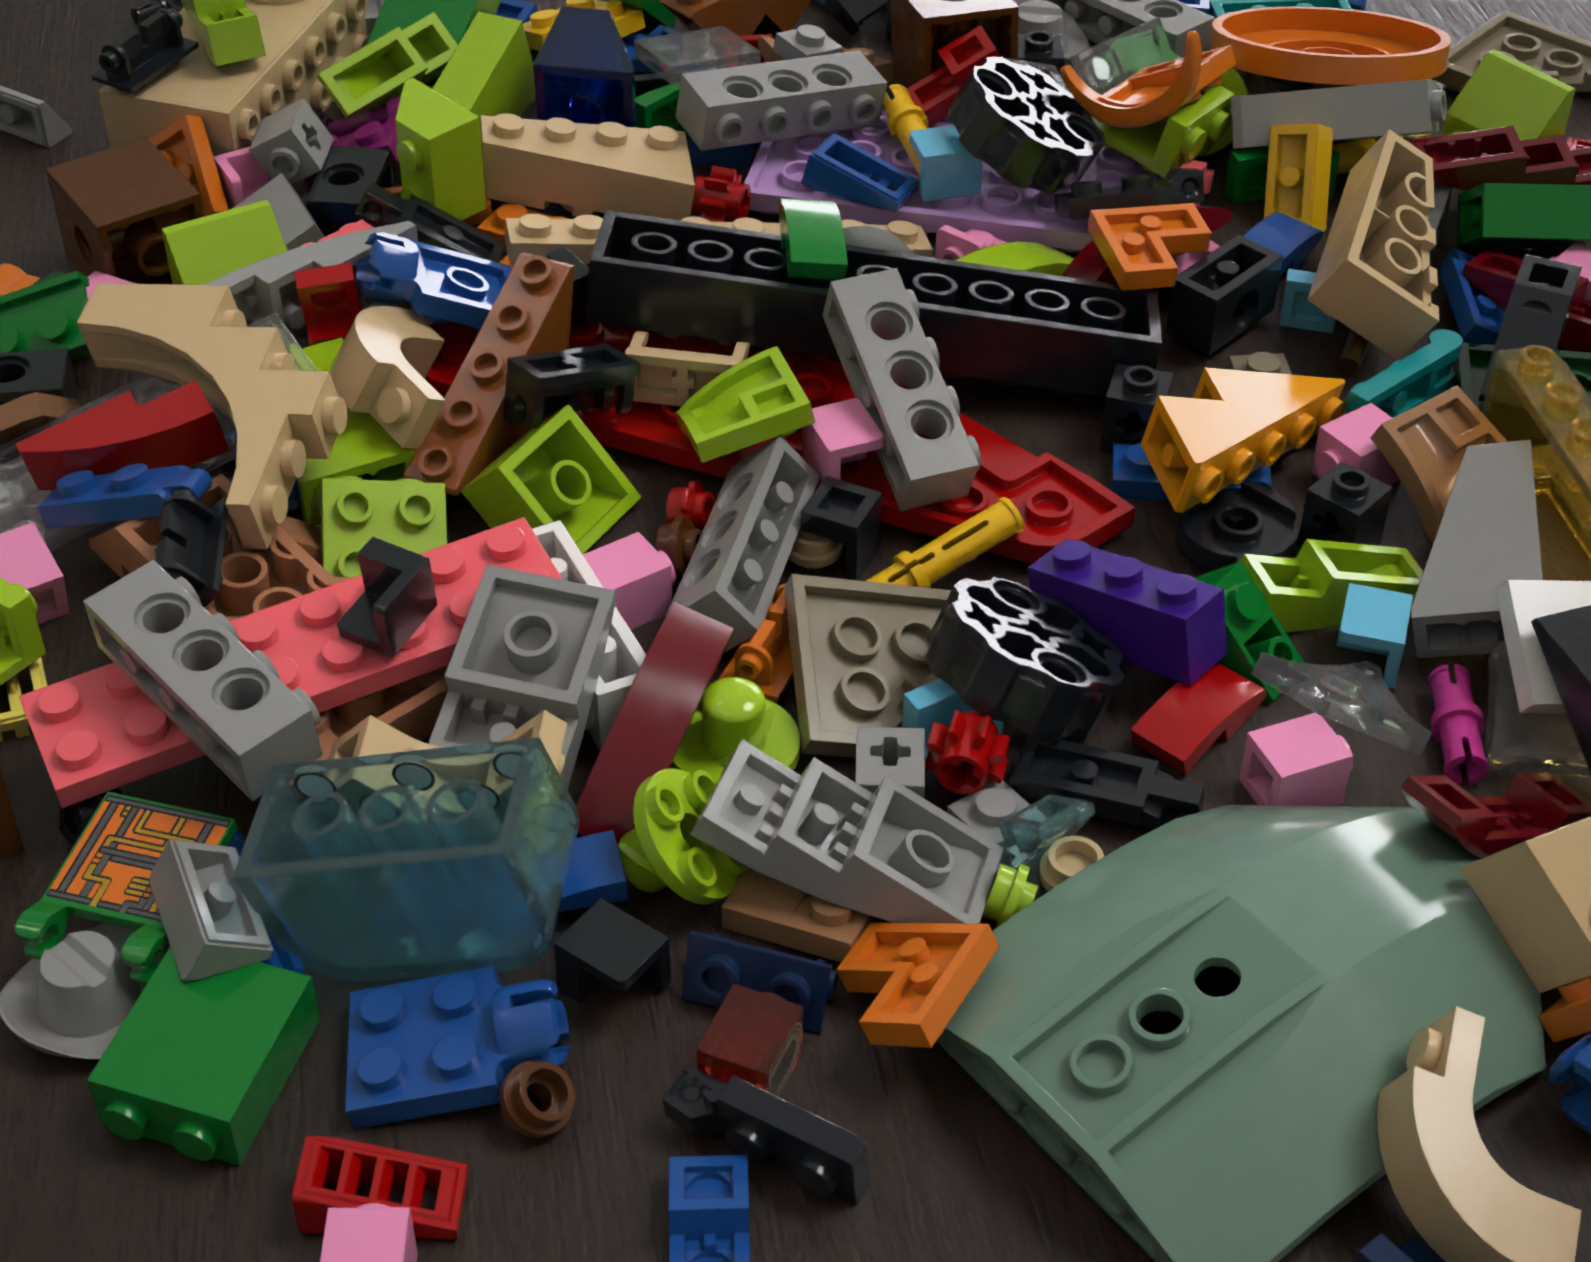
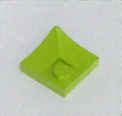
M777 346L764 350L721 373L696 392L675 413L681 431L691 442L701 463L765 440L776 438L779 435L782 438L789 436L799 428L816 423L810 401Z

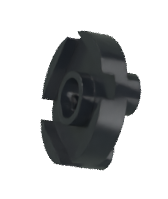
M1241 482L1240 491L1220 490L1209 502L1205 504L1200 502L1183 513L1180 512L1175 547L1181 555L1189 557L1198 565L1211 571L1240 562L1244 554L1293 558L1296 553L1300 526L1297 527L1295 523L1297 512L1293 505L1279 493L1258 484Z

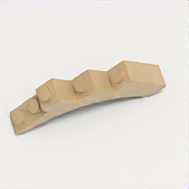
M97 283L77 321V325L96 367L140 371L174 381L182 386L196 380L207 400L231 420L237 431L236 470L226 499V508L244 548L268 549L277 525L281 524L286 518L288 498L296 479L300 478L305 471L306 458L328 459L337 435L342 434L346 428L347 406L345 400L342 397H338L330 372L296 370L294 357L291 353H287L278 327H247L245 315L241 310H238L229 286Z

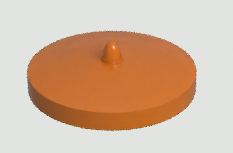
M1265 7L1234 11L1217 17L1212 23L1210 50L1231 45L1237 63L1233 68L1278 79L1313 84V89L1333 88L1336 85L1356 86L1438 77L1447 70L1451 38L1446 32L1437 27L1394 15L1326 7Z

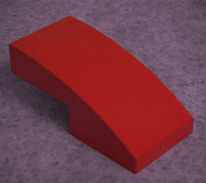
M981 25L938 50L945 66L907 88L914 105L919 106L927 116L929 121L928 128L948 115L950 104L974 66H981L986 57H1000L997 49Z
M352 263L295 271L296 287L306 323L309 346L341 337L345 340L355 318L362 311Z
M1216 663L1192 685L1189 686L1177 682L1159 698L1130 729L1132 742L1182 774L1187 775L1218 737L1226 742L1232 738L1265 699L1266 689L1224 665Z

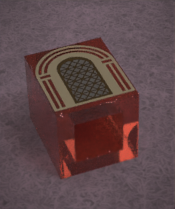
M733 983L696 1049L697 1069L727 1084L733 1075L780 1097L803 1054V1006L788 1002L774 993L758 992Z

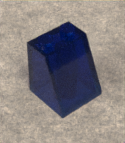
M562 6L533 63L537 120L565 118L574 123L598 125L603 122H616L625 127L637 128L634 67L610 10Z

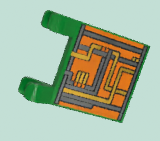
M107 792L41 900L27 908L17 919L15 924L16 936L29 941L24 946L25 956L40 960L45 949H51L63 941L70 915L136 930L125 941L121 950V957L125 963L134 965L129 973L130 979L137 983L147 984L170 947L150 885L149 878L154 866L169 840L228 846L238 829L236 819Z

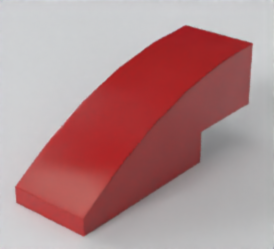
M196 380L140 406L136 403L131 392L128 391L15 443L38 490H55L59 479L80 470H91L94 475L114 473L123 467L139 463L146 464L148 469L178 465L191 467L230 451L215 411Z

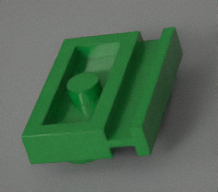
M74 271L0 296V353L68 348L71 360L90 355L91 353L77 325V321L89 300L86 287L90 286L89 278L79 271Z

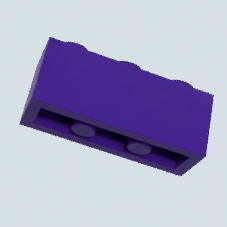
M1065 539L1028 567L1030 590L1046 597L1059 599L1085 615L1092 626L1115 642L1124 656L1122 661L1124 663L1190 686L1227 655L1223 588L1195 580L1190 575L1176 574L1142 563L1133 557H1123L1091 547L1083 541Z

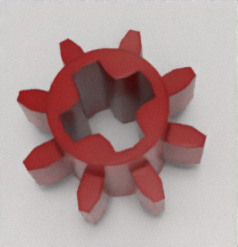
M713 165L710 177L697 176L694 181L695 189L691 213L700 215L701 218H705L710 222H734L738 218H747L751 203L750 185L740 183L742 176L736 174V169Z
M959 710L954 711L953 718L948 727L936 722L932 724L926 743L929 752L925 762V770L935 771L939 783L945 789L957 794L966 795L978 792L984 787L986 779L1001 784L1008 762L1006 753L1010 737L1008 735H998L995 723L987 715L983 716L977 712L961 713Z

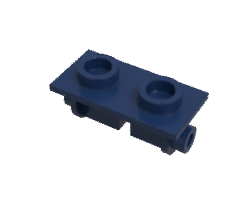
M691 930L688 939L681 998L792 1027L800 1022L802 1029L821 1034L827 999H833L839 975L836 970L831 969L832 965L827 964V961L823 959L814 961L725 939L722 934L714 933L709 935Z

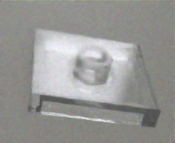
M725 26L634 40L635 56L671 85L680 84L683 73L761 63V52Z

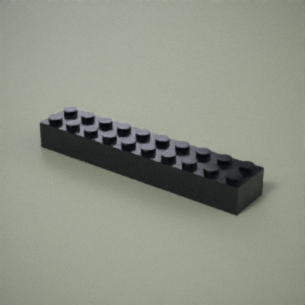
M611 210L605 211L589 263L585 321L600 323L602 326L613 330L636 328L656 331L661 336L668 338L691 336L712 339L715 343L723 346H736L737 342H746L753 346L767 347L768 349L777 346L782 354L801 352L822 355L831 361L841 363L822 316L830 282L836 280L788 277L786 248H781L780 235ZM846 245L848 267L845 278L894 268L898 269L906 290L911 289L917 298L919 322L925 336L931 337L936 343L940 360L939 370L942 377L959 379L966 376L991 380L995 384L1004 387H1015L1021 384L1047 388L1049 391L1060 395L1083 393L1102 396L1106 399L1117 364L1128 366L1144 365L1156 370L1162 346L1157 290L1138 289L1122 291L1118 284Z

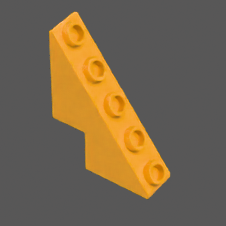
M1204 367L1193 398L1158 395L1140 445L1174 511L1183 513L1200 502L1203 504L1209 502L1217 492L1227 486L1240 484L1251 472L1263 465L1271 466L1282 454L1289 450L1302 448L1310 438L1319 433L1320 426L1343 416L1346 403L1340 400L1339 397L1346 382L1344 379Z

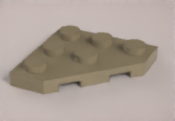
M1504 10L1451 47L1447 70L1440 76L1432 78V80L1445 84L1449 90L1460 93L1486 54L1495 49L1576 88L1575 92H1591V42Z
M791 574L784 587L802 754L856 758L857 726L898 727L902 724L904 693L939 679L934 675L925 659L931 646L927 638L951 590Z

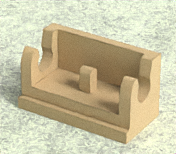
M636 331L630 346L625 351L627 356L640 363L639 374L635 375L633 401L682 407L711 380L734 365L746 360L750 343L737 342L732 356L645 347L648 342L649 332Z

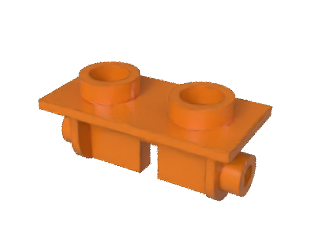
M782 584L776 589L773 602L769 606L764 621L754 636L742 642L738 647L735 655L719 678L740 677L748 679L761 688L765 699L778 702L793 678L784 593L786 584Z

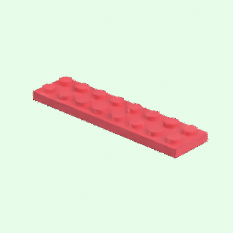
M525 517L420 554L430 559L438 605L393 658L344 639L339 635L338 621L365 592L362 574L230 621V623L236 630L240 642L251 653L256 650L262 651L274 665L280 680L291 691L296 688L302 689L311 698L318 712L321 713L449 665L487 564L562 579L527 520ZM114 662L19 696L62 808L206 755Z

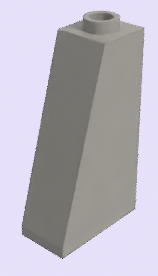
M1424 79L1231 97L1233 149L1269 146L1270 125L1321 124L1332 128L1333 142L1381 138L1389 129L1399 136L1439 133V121H1445L1447 113L1445 91L1437 89V81Z
M1531 440L1467 446L1411 607L1417 659L1507 652L1495 590L1507 580H1543Z

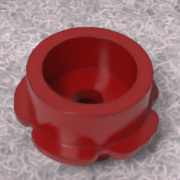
M697 480L690 481L688 487L672 488L666 505L668 524H672L676 517H689L695 527L703 531L716 502L714 495L711 492H704L702 483Z

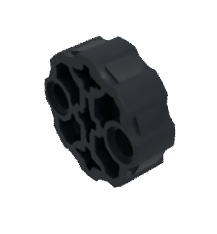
M986 57L981 66H974L948 108V120L956 127L959 133V141L975 158L984 161L1001 178L1023 189H1036L1049 196L1068 193L1070 184L1080 181L1105 142L1104 133L1096 126L1092 115L1077 102L1071 93L1067 92L1049 75L1029 65L1022 66L1012 63L1003 57Z
M993 577L989 581L964 578L958 581L953 586L927 638L931 645L925 656L928 666L936 677L946 682L958 693L963 703L983 716L991 717V720L1002 721L1020 729L1029 736L1058 742L1062 737L1070 736L1083 739L1091 736L1098 728L1125 678V675L1120 670V665L1124 659L1120 649L1112 639L1103 635L1092 626L1085 615L1059 599L1046 597L1030 590L1021 583L1003 578Z

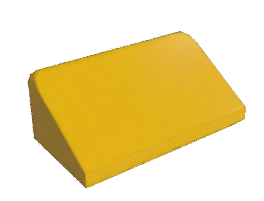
M1321 124L1270 125L1264 219L1279 212L1325 232L1333 142L1332 128Z

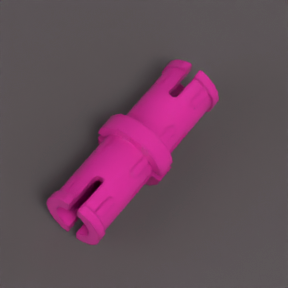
M1448 664L1441 665L1435 668L1428 677L1429 690L1432 692L1435 708L1431 716L1432 722H1430L1432 734L1437 742H1441L1445 762V775L1456 784L1461 785L1462 776L1459 765H1464L1468 785H1474L1481 782L1489 772L1488 761L1485 758L1481 736L1485 731L1483 712L1474 704L1469 671L1461 665L1454 664L1456 684H1453L1450 681Z

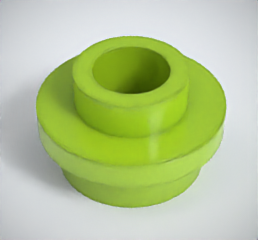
M1000 863L982 914L983 918L996 923L994 929L1034 901L1038 885L1026 881L1030 871L1029 866L1020 863L1017 869Z

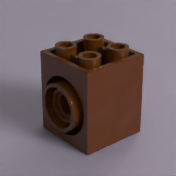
M891 0L893 74L903 86L909 88L945 66L938 50L980 25L994 44L1000 57L1018 64V5L1013 0Z
M147 137L46 169L66 259L76 271H79L86 277L94 271H99L136 284H172L161 228L205 217L206 215L200 193Z

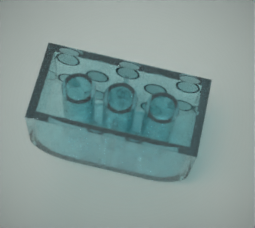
M540 737L273 765L232 880L255 913L260 914L264 926L278 946L285 953L289 952L300 958L304 967L328 977L354 982L426 978L493 965L497 972L513 971L536 963L546 954L551 945L579 830V813Z

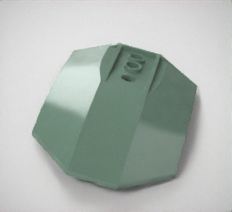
M1224 805L1176 818L1121 846L1069 877L994 929L992 932L1000 947L936 1041L1155 1262H1279L1330 1217L1384 1176L1386 1171L1380 1152L1377 1132L1379 1091L1408 1071L1406 1066L1407 1053L1417 1031L1423 1026H1430L1456 1006L1485 1017L1473 1092L1474 1112L1537 1073L1541 1072L1545 1076L1546 1072L1543 1025L1538 1018L1542 1014L1541 993L1534 986L1459 869L1482 858L1473 855L1413 807ZM1208 967H1226L1238 975L1240 984L1234 992L1227 996L1213 997L1201 992L1195 984V979L1201 971ZM1154 1011L1171 1012L1182 1021L1177 1029L1161 1035L1149 1033L1139 1025L1144 1016Z

